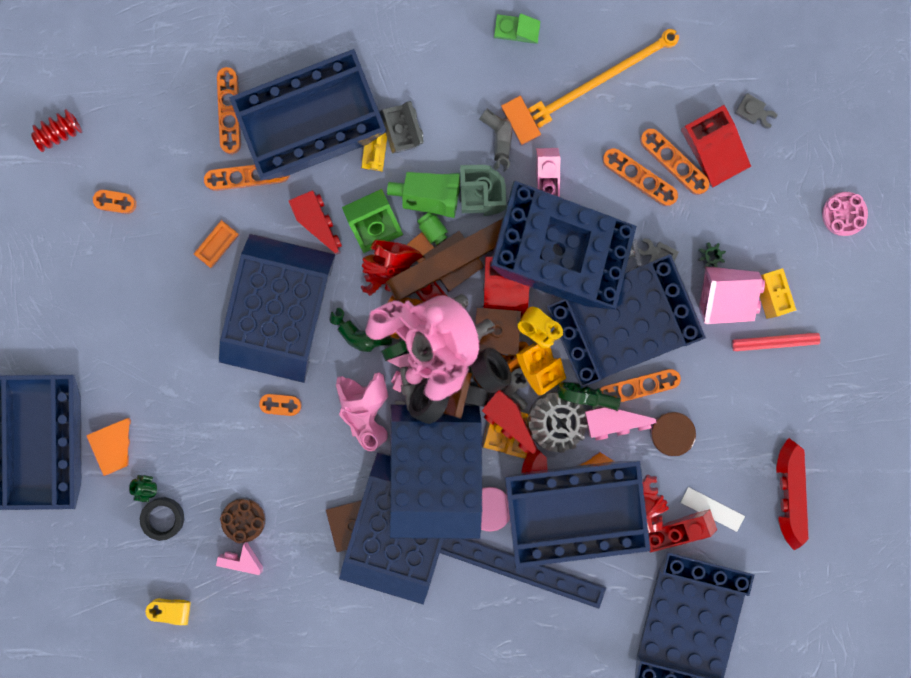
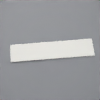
M689 487L681 501L682 504L698 512L710 509L715 521L736 532L745 518L744 515Z

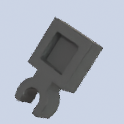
M748 93L744 96L735 112L736 115L752 124L759 120L762 127L766 129L772 126L766 121V117L770 116L775 119L778 116L774 111L763 110L766 104Z
M647 238L642 239V242L648 245V249L646 251L637 249L636 251L642 256L650 255L649 263L669 254L672 255L675 261L679 251L661 242H658L655 247L652 241Z

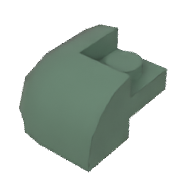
M460 165L462 213H484V216H489L504 211L506 208V184L504 177L488 165Z

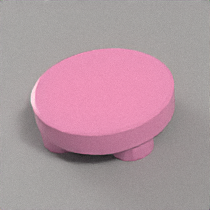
M840 192L831 196L824 204L822 210L823 222L826 228L835 235L850 236L856 234L867 224L868 209L863 197L859 194Z
M483 487L481 530L497 531L503 528L510 520L507 494L496 487Z

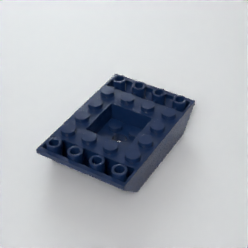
M514 181L490 266L506 279L585 307L615 310L637 226ZM555 244L562 248V255L559 256L554 253L553 246Z

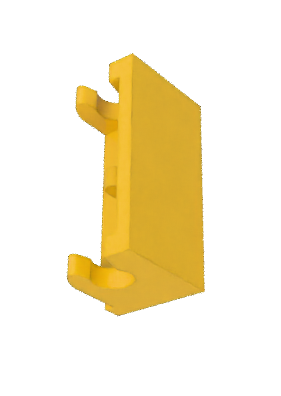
M781 268L762 274L761 277L765 280V288L759 297L766 319L796 311L784 269Z

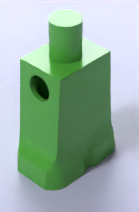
M406 172L405 183L388 182L387 195L401 196L404 209L455 218L460 187V173L432 174Z

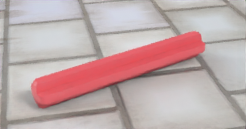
M808 333L732 340L733 351L819 345L820 334Z

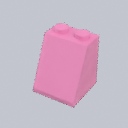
M706 266L699 304L704 324L755 321L756 314H759L761 309L759 296L760 293L764 292L765 280L762 279L760 273Z

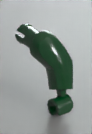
M341 308L336 309V315L331 312L330 322L333 325L340 326L337 329L348 345L363 352H371L374 347L392 344V338H387L389 335L379 340L372 339L367 336L366 331L359 330L350 320L344 322V311Z

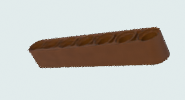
M503 218L389 279L386 284L395 300L401 301L495 250Z

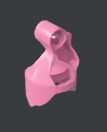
M380 372L375 373L373 379L366 387L361 386L350 378L337 377L336 388L341 404L339 416L350 426L352 436H356L358 442L365 450H376L388 438L386 429L374 421L378 410L389 397L384 375Z

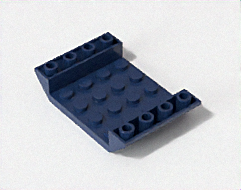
M249 234L240 256L221 334L219 363L305 383L312 343L328 277L331 276L336 254Z
M671 254L625 273L615 310L585 307L566 299L547 306L551 318L558 322L563 329V335L560 339L581 388L706 338Z
M377 452L339 579L424 605L444 539L390 538V456Z
M667 552L657 574L637 653L635 678H724L745 595L750 596L755 574Z

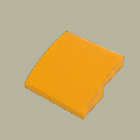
M535 342L516 354L525 378L538 395H543L566 379L561 358H553L551 347L547 349L542 348Z
M521 412L527 424L528 413ZM487 422L482 440L483 448L525 459L527 453L518 447L520 442L514 437L510 440L500 431L503 428L497 423L492 425Z

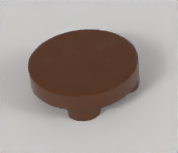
M668 412L656 418V423L653 424L651 429V439L656 449L668 456H680L687 453L694 445L696 429L693 422L686 415L678 412Z
M239 498L230 502L224 508L220 522L222 530L228 538L236 543H247L253 541L262 533L266 517L264 510L256 501L248 498Z

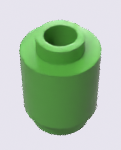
M428 212L417 221L420 225L418 228L430 244L435 242L438 245L447 239L445 234L448 230L436 214Z

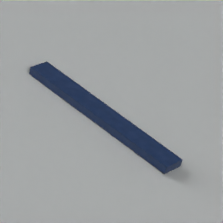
M444 539L440 553L598 609L601 606L606 591L605 586L545 565L515 568L513 554L470 539Z

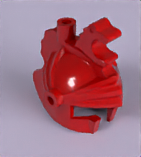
M374 240L370 247L375 250L374 254L365 256L362 259L364 262L362 264L364 268L363 273L367 274L364 278L367 282H370L368 286H361L362 291L371 296L373 293H376V290H379L382 284H386L389 279L409 269L423 255L415 248L406 244ZM386 284L385 290L390 291L388 285Z
M646 475L643 479L648 533L662 531L663 520L662 515L659 514L669 510V507L666 506L667 501L663 499L664 496L657 495L658 488L649 486L651 483L657 482V477Z

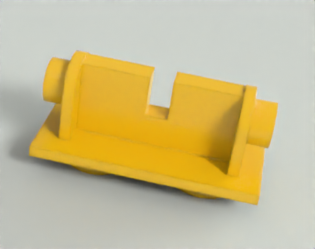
M386 132L364 146L361 168L383 172L387 143Z

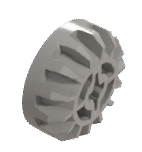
M550 392L542 395L533 403L528 413L527 426L533 440L540 447L551 452L563 453L566 450L576 448V445L584 440V433L588 428L585 417L586 410L581 404L559 398L557 392ZM566 408L570 412L566 415L561 412H555V409ZM573 414L576 419V426L574 430L571 428L570 417ZM554 417L561 419L560 423L564 428L557 426L558 423ZM557 432L563 433L568 437L559 439L552 435Z

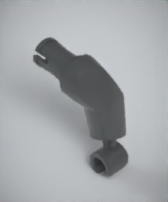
M487 108L479 120L495 131L494 160L496 162L494 169L497 170L500 164H502L504 167L503 171L505 172L510 166L508 158L511 148L512 125L508 119H501Z

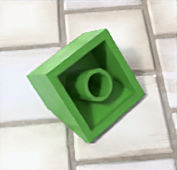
M382 189L342 207L363 253L372 250L370 247L374 240L392 241L403 235Z

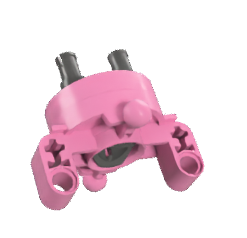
M460 294L455 298L436 296L417 306H414L409 300L405 304L399 301H391L371 311L365 331L367 336L376 340L396 332L406 342L410 353L408 362L412 367L406 371V380L411 384H418L423 378H429L424 390L428 398L438 401L461 389L467 373V367L472 365L478 356L481 337L492 333L494 328L491 327L494 324L490 319H485L474 325L469 314L464 309L468 306V299L464 294Z

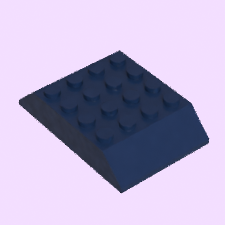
M355 49L229 97L260 180L289 176L366 146L387 132Z
M0 375V510L76 509L81 488V396L75 375Z
M391 404L390 538L480 539L482 523V422L480 407L464 406L461 418L443 413L437 421L427 424L412 417L407 410V405Z
M640 461L605 462L524 472L505 477L515 568L650 551Z

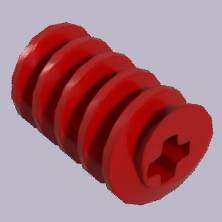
M67 109L64 110L65 117L56 113L57 121L48 117L49 125L43 121H40V129L35 124L32 125L33 132L31 136L41 152L45 151V146L51 149L53 142L59 145L61 139L67 141L69 135L75 137L77 131L79 133L83 132L75 116Z

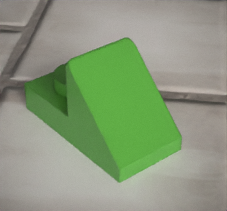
M497 14L494 38L537 44L540 21L524 14H519V17Z

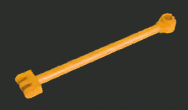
M673 29L665 30L658 41L549 105L544 106L542 101L528 108L530 113L537 109L539 110L537 114L532 116L534 121L543 117L544 120L537 124L538 128L551 122L552 118L549 114L661 48L674 47L679 40V35H675L677 31ZM668 34L675 35L673 41L667 39Z

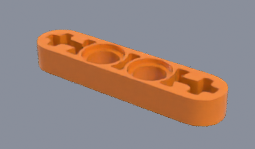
M224 67L217 73L220 147L227 154H236L241 148V127L233 106L224 105L223 97L227 94H232L233 96L239 94V82L236 72L232 68ZM226 73L233 77V79L229 80V87L234 88V90L227 89L226 81L222 79V77H226ZM227 116L235 118V125L231 128L224 126V119ZM224 131L230 132L232 140L236 142V145H233L231 150H229L228 146H225V143L229 142V135L224 134Z
M647 129L640 137V143L643 148L694 195H701L708 190V178L660 132L655 129ZM653 134L655 136L654 142L658 145L660 142L664 143L657 152L653 150L657 147L652 142L650 144L646 143V135L651 136ZM667 148L672 151L673 156L670 160L662 159V149ZM683 163L688 166L687 175L682 176L678 174L677 166ZM694 172L696 175L693 178L696 181H703V190L701 188L696 190L694 188L695 182L692 179L687 182L685 179Z
M611 148L603 155L602 162L606 168L659 204L670 206L677 201L678 192L673 186L620 150ZM616 154V160L620 163L623 162V159L627 161L622 166L621 171L617 169L620 166L616 162L610 164L608 162L609 158L607 155L612 156ZM632 165L637 169L635 177H628L625 174L627 166ZM645 178H652L655 181V187L652 190L644 187L643 181ZM661 184L663 185V187L660 190L665 193L671 191L670 196L673 199L664 201L663 194L658 192L656 196L653 193L659 188V185Z
M255 165L210 170L204 176V183L207 188L213 191L283 183L289 179L290 175L271 180L255 181L252 178V173L256 170ZM234 172L242 174V180L238 184H234L230 180V176ZM223 173H226L228 185H225L224 181L216 182V186L209 182L213 178L212 175H215L217 178H224Z
M666 369L608 384L600 388L602 393L605 389L611 393L615 392L613 387L617 386V393L621 398V402L674 389L680 384L681 377L676 370ZM668 373L676 377L672 381V385L669 382L661 383L663 388L659 389L657 375H660L659 379L667 378ZM647 378H651L655 383L651 391H646L643 388V381ZM631 384L634 390L633 394L626 397L621 392L622 386Z

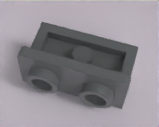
M411 101L379 111L387 131L386 136L392 154L415 149L424 143L423 131L419 128L417 112Z

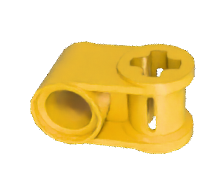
M537 307L527 308L518 323L519 331L527 335L542 348H550L554 340L559 339L563 335L561 325Z
M156 598L146 607V616L150 621L188 625L191 602L180 599ZM156 605H158L159 610H162L159 614H156V610H153Z

